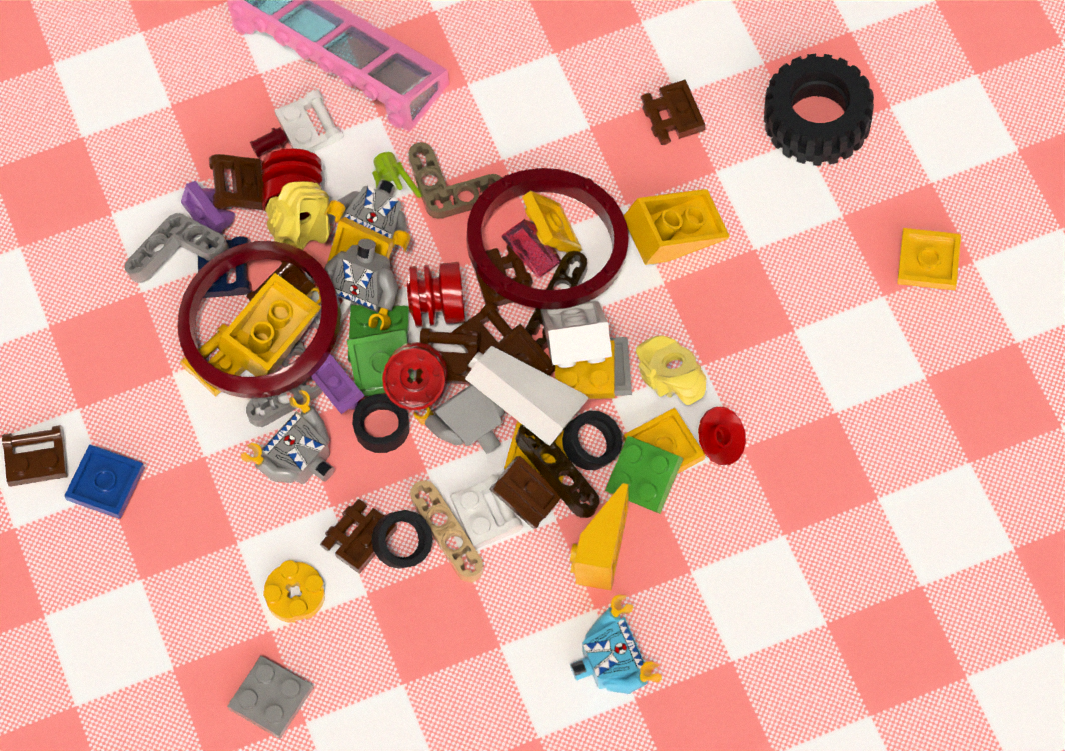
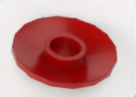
M713 407L706 411L700 420L698 428L699 442L704 454L710 461L718 465H731L735 463L744 453L746 444L745 429L741 419L734 411L727 407Z

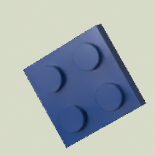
M89 444L64 497L69 502L121 519L145 466L142 462Z

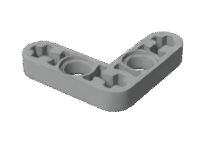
M176 213L170 215L128 258L124 267L134 282H143L150 278L179 246L208 261L230 248L220 233L184 214ZM202 234L198 240L190 241L193 236ZM164 244L163 248L153 252L157 245Z
M300 340L283 361V367L289 365L288 361L292 356L301 355L306 350ZM306 381L287 391L294 395L293 398L299 405L303 403V396L299 393V390L306 391L310 396V401L323 392L317 384L311 388L310 385H306ZM279 395L266 398H253L246 406V414L252 425L264 427L297 408L291 406L290 402L286 404L280 403L277 400ZM271 399L276 408L275 410H273L272 405L270 406L269 400ZM260 408L264 410L265 415L260 417L255 413V409Z

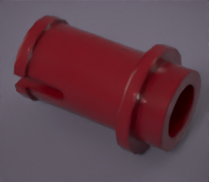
M273 127L271 132L254 141H250L251 147L258 158L279 146L283 148L284 144L288 142L281 127L277 129Z

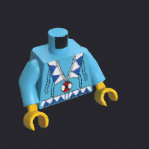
M626 595L614 596L611 600V607L596 620L585 635V640L582 642V652L585 658L570 663V668L576 681L593 675L598 689H607L610 692L631 694L647 685L648 680L655 683L661 681L662 675L657 673L651 675L652 670L659 667V664L651 661L644 662L625 617L620 618V614H629L633 611L632 604H627L623 609L621 608V602L627 597Z

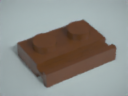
M521 456L514 458L500 475L497 482L489 489L533 529H537L539 523L543 518H546L561 499L545 478Z

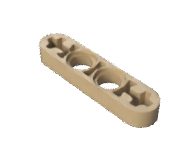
M429 481L416 482L410 490V497L414 508L427 521L433 538L458 577L465 582L477 581L483 574V562L480 555L435 485ZM420 491H424L426 494L429 493V499L433 505L429 509L426 501L423 498H419ZM436 513H443L448 517V520L444 525L436 526L431 523L432 516ZM453 536L462 539L463 544L459 549L451 550L446 546L447 540ZM464 554L469 564L474 565V572H470L468 569L464 570V561L461 558Z

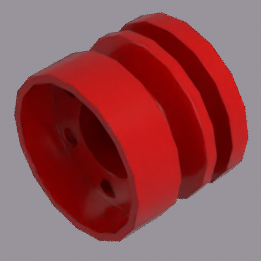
M296 148L281 149L271 152L262 161V180L264 184L262 188V206L264 211L269 200L272 197H279L283 186L287 183L308 181L317 183L321 187L322 162L315 153ZM300 213V220L308 218L310 213Z
M459 262L440 263L438 277H432L429 265H424L425 278L423 279L418 277L417 266H410L407 296L409 312L414 319L415 327H423L422 314L426 313L429 316L430 326H435L436 312H442L446 325L465 323Z
M421 342L406 343L394 351L384 367L382 376L384 391L389 399L400 408L412 411L425 409L435 403L443 392L448 375L446 361L441 353L429 344ZM410 368L415 371L420 368L423 371L421 374L422 379L420 380L418 377L411 379L410 374L412 371Z

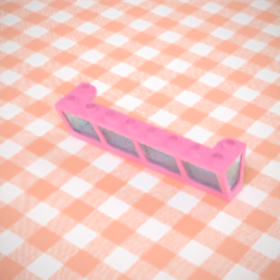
M227 0L232 25L239 33L253 34L255 30L261 33L266 32L273 36L280 45H288L300 57L304 59L309 58L316 62L323 71L336 74L346 85H354L362 90L368 98L372 100L377 99L384 103L388 115L387 119L396 128L402 127L410 132L449 85L448 70L331 0Z

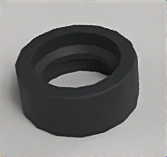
M374 394L366 397L357 405L353 413L352 425L357 441L366 450L374 453H388L396 450L405 442L409 434L410 422L406 409L400 408L393 403L387 394ZM389 410L397 415L398 428L391 435L373 437L367 434L364 429L365 418L374 411Z
M586 411L578 415L566 426L562 437L563 450L568 459L574 465L584 470H598L614 461L619 455L623 443L621 430L617 423L608 414L600 411ZM589 424L602 432L607 447L606 452L602 456H592L582 448L578 438V431L581 426Z
M402 510L388 513L379 519L373 528L371 541L373 551L381 562L388 567L401 569L416 566L424 561L431 551L433 537L430 526L422 516L416 512ZM401 521L407 522L415 528L419 540L415 552L403 558L395 556L389 551L385 539L389 527Z

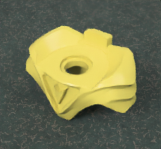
M308 181L290 182L284 185L279 197H272L265 209L269 218L266 225L274 240L295 246L301 250L311 240L326 243L330 235L328 214L324 215L329 204L327 192L322 190L317 183ZM300 213H310L308 218L300 221Z
M663 335L651 337L636 347V353L640 360L638 366L641 377L658 396L662 397L666 394L667 397L671 398L673 393H675L686 405H691L703 398L706 391V375L690 350L681 346L671 337ZM673 360H680L683 362L682 365L676 369H670L667 367V364Z

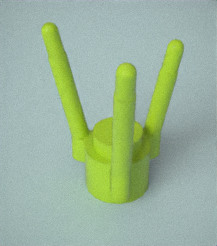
M383 152L374 158L373 164L376 170L372 172V175L375 179L376 188L383 179L389 182L393 181L397 189L402 190L403 186L398 177L400 174L414 194L421 198L417 186L404 170L402 163L397 162L392 152Z

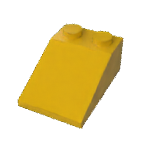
M708 189L637 198L624 214L627 228L645 265L669 262L728 240L730 237Z
M274 273L222 333L218 349L255 377L274 373L317 316L321 306Z
M621 484L582 531L579 543L572 545L570 562H572L571 573H575L577 585L612 591L629 509L628 484Z

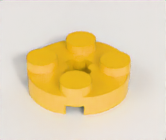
M287 560L269 574L264 585L263 596L270 612L276 618L284 622L295 623L296 620L310 619L319 612L325 600L324 583L318 571L312 566L302 562ZM299 586L302 594L289 598L288 589Z

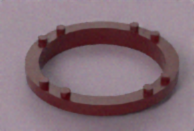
M551 168L518 171L504 175L503 178L491 184L474 203L469 214L466 233L468 255L480 278L491 289L506 299L538 309L570 308L586 303L601 295L614 283L622 271L629 241L626 220L612 196L590 178H585L569 171ZM529 191L535 193H557L580 201L600 217L609 232L612 253L602 270L590 280L580 285L559 290L532 288L522 285L503 274L489 259L484 249L481 235L485 222L500 205Z
M277 241L244 243L215 256L199 270L188 285L178 313L177 327L180 346L188 363L207 384L223 393L251 399L280 395L294 389L309 379L328 358L339 333L341 319L340 302L335 286L326 270L307 252L295 246ZM263 259L284 261L305 271L318 287L321 297V317L313 340L295 361L274 373L257 377H242L225 373L212 366L203 358L196 340V316L204 295L219 277L238 265Z

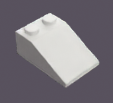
M599 301L586 302L563 309H541L548 350L553 365L566 368L576 365V362L587 360L588 363H600L605 361L606 357H612L608 321Z

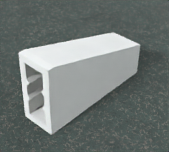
M493 346L484 354L478 352L468 364L472 369L465 379L549 446L576 416L589 398L576 389Z

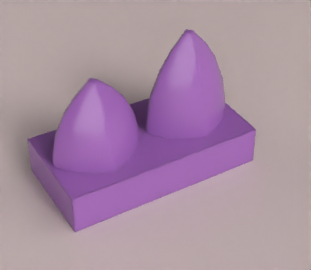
M196 181L187 183L181 199L184 208L193 220L222 234L223 229L233 222L235 213L214 207V188H201Z
M331 354L311 376L341 415L348 409L355 410L358 401L364 397V394Z

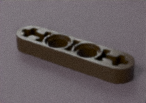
M579 251L566 253L546 290H554L556 285L562 283L567 284L569 287L580 285L588 270L585 255ZM575 261L579 262V267L574 268L571 278L568 276L570 264L573 265ZM538 308L535 309L525 328L531 336L537 335L540 330V324L543 325L541 309ZM544 327L542 329V338H538L536 341L543 350L548 347Z
M521 424L515 439L518 447L576 516L589 518L594 515L600 502L597 492L555 442L549 446ZM550 454L555 458L556 462L546 463L542 460L541 455ZM563 475L568 476L573 480L574 484L564 485L560 482L559 477ZM580 500H581L582 502L588 501V502L590 503V505H588L587 503L581 504L579 501H580Z

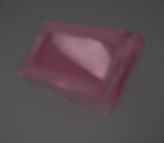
M523 219L502 235V239L539 279L560 264L561 259L555 248L548 245L545 246L540 242L536 235L538 230L535 223Z

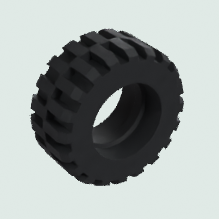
M816 53L807 54L805 59L799 56L791 60V65L788 63L782 65L778 69V74H774L770 79L769 87H767L765 94V130L767 135L772 137V144L777 149L782 147V154L788 158L794 156L799 163L805 164L806 161H810L815 166H822V162L827 161L829 165L838 163L840 157L844 160L852 156L853 149L857 151L863 146L864 139L868 138L871 128L874 95L873 90L869 88L870 82L864 75L860 77L861 70L855 65L850 67L847 60L841 57L838 60L833 59L832 55L824 54V57H816ZM821 96L835 101L845 113L834 121L815 123L800 117L794 111L793 106L804 98Z

